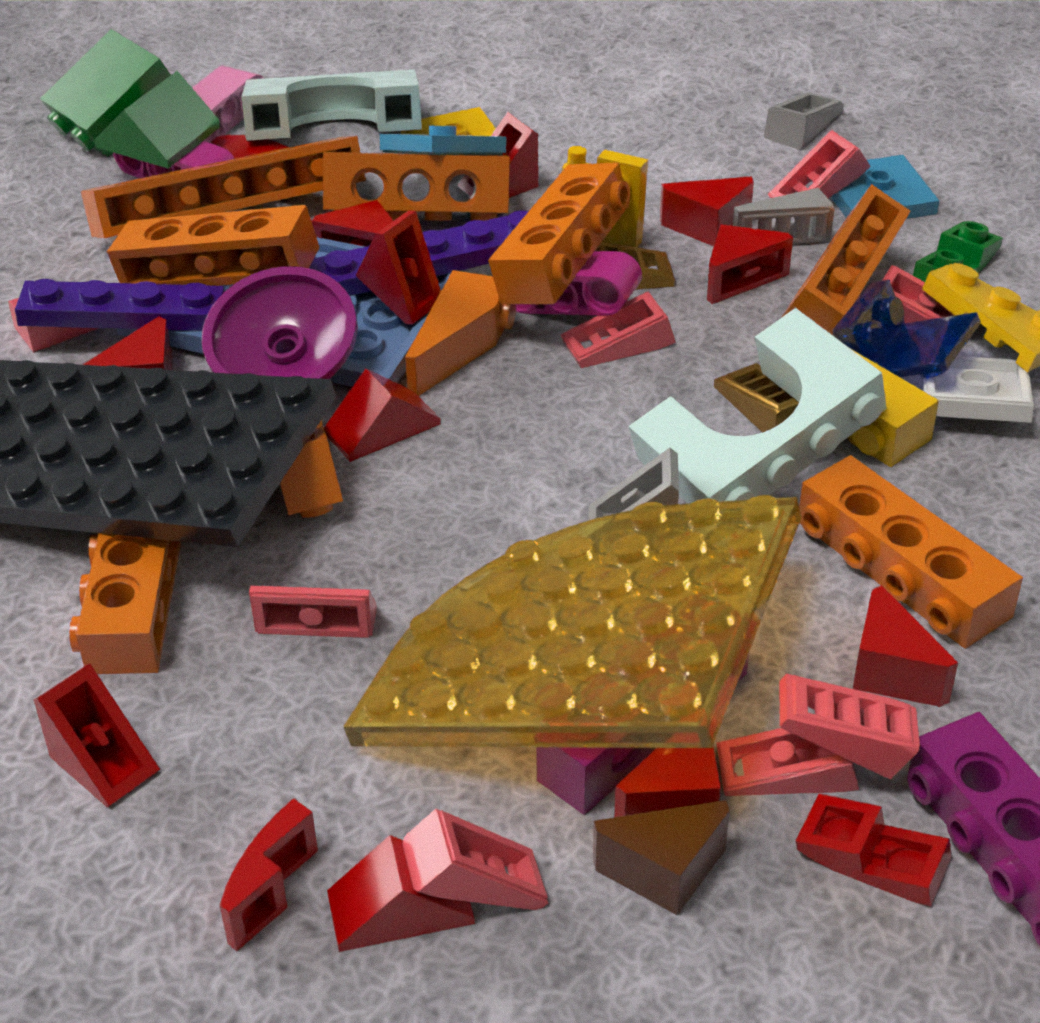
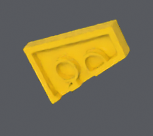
M951 263L929 272L922 290L960 320L981 323L987 328L983 338L996 348L1003 347V345L1013 348L1019 353L1015 363L1026 372H1030L1040 366V310L1036 311L1021 303V297L1014 291L999 286L993 287L978 279L979 274L969 266Z

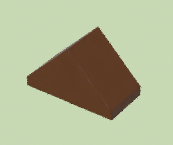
M723 800L595 820L593 829V863L595 871L678 915L726 851L730 814L727 801Z

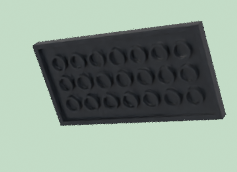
M0 360V523L238 547L337 396L331 379L304 378L302 376H266L253 373H215L204 370L181 371L164 370L162 368L118 367L116 365L95 366L74 363L32 362L30 360Z

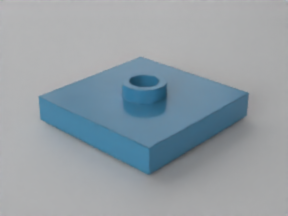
M429 126V134H380V150H383L384 153L425 155H503V153H506V137L456 135V126Z
M903 154L867 160L871 167L855 181L831 196L845 218H847L871 184L909 209L911 212L906 219L935 215L938 213L939 199Z

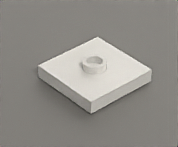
M923 355L921 368L922 391L939 400L936 416L1032 423L1034 403L1029 372H1026L1015 363L1016 360Z

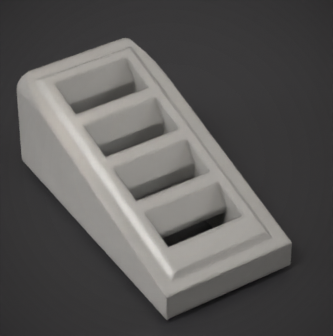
M807 92L768 108L764 138L795 149H801L809 144L843 112L844 103L840 100Z
M819 188L735 206L733 226L752 228L753 220L759 219L758 229L787 232L793 236V245L828 243L831 239L834 205ZM791 217H795V221L791 223ZM772 218H776L775 227H771Z

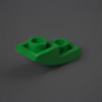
M963 221L941 233L937 250L916 261L912 275L925 282L929 272L951 263L969 266L979 273L1001 247L1003 237L989 233V228L981 223Z

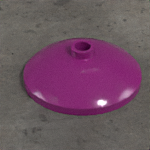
M304 267L270 268L238 281L227 289L214 303L205 319L202 330L203 354L210 370L215 373H253L266 376H302L304 378L330 379L344 365L354 348L358 331L357 316L352 300L346 290L330 276Z

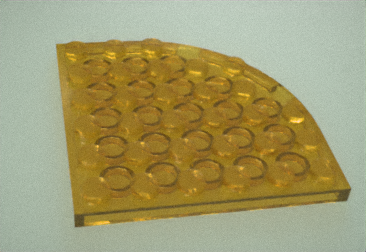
M760 495L748 500L719 502L715 499L706 498L692 503L674 505L646 502L630 511L595 518L566 527L535 540H522L512 544L506 549L504 555L465 577L441 595L424 612L411 620L410 627L394 646L343 726L351 747L712 748L802 518L797 497L774 498L769 495Z

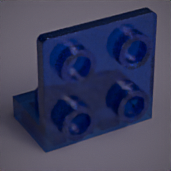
M888 279L871 282L832 331L834 337L847 347L898 377L920 375L921 378H933L945 373L950 368V365L968 343L969 338L981 321L978 313L974 312L905 323L903 304L895 296L891 282Z

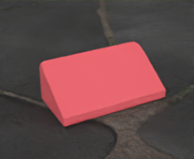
M250 585L249 596L255 632L258 634L369 638V636L373 635L377 606L370 590Z

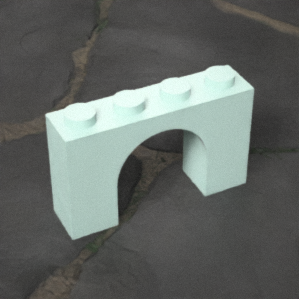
M415 69L246 80L241 96L246 141L290 138L291 129L295 126L310 122L338 119L373 121L377 123L378 132L422 129L419 84Z
M797 308L755 336L762 373L799 402L794 412L784 422L768 431L755 435H725L708 428L670 396L628 426L637 457L644 465L668 448H672L678 453L679 496L717 531L726 527L734 520L746 516L753 506L778 488L787 486L798 473L820 457L832 453L839 443L861 427L873 423L887 409L882 372Z

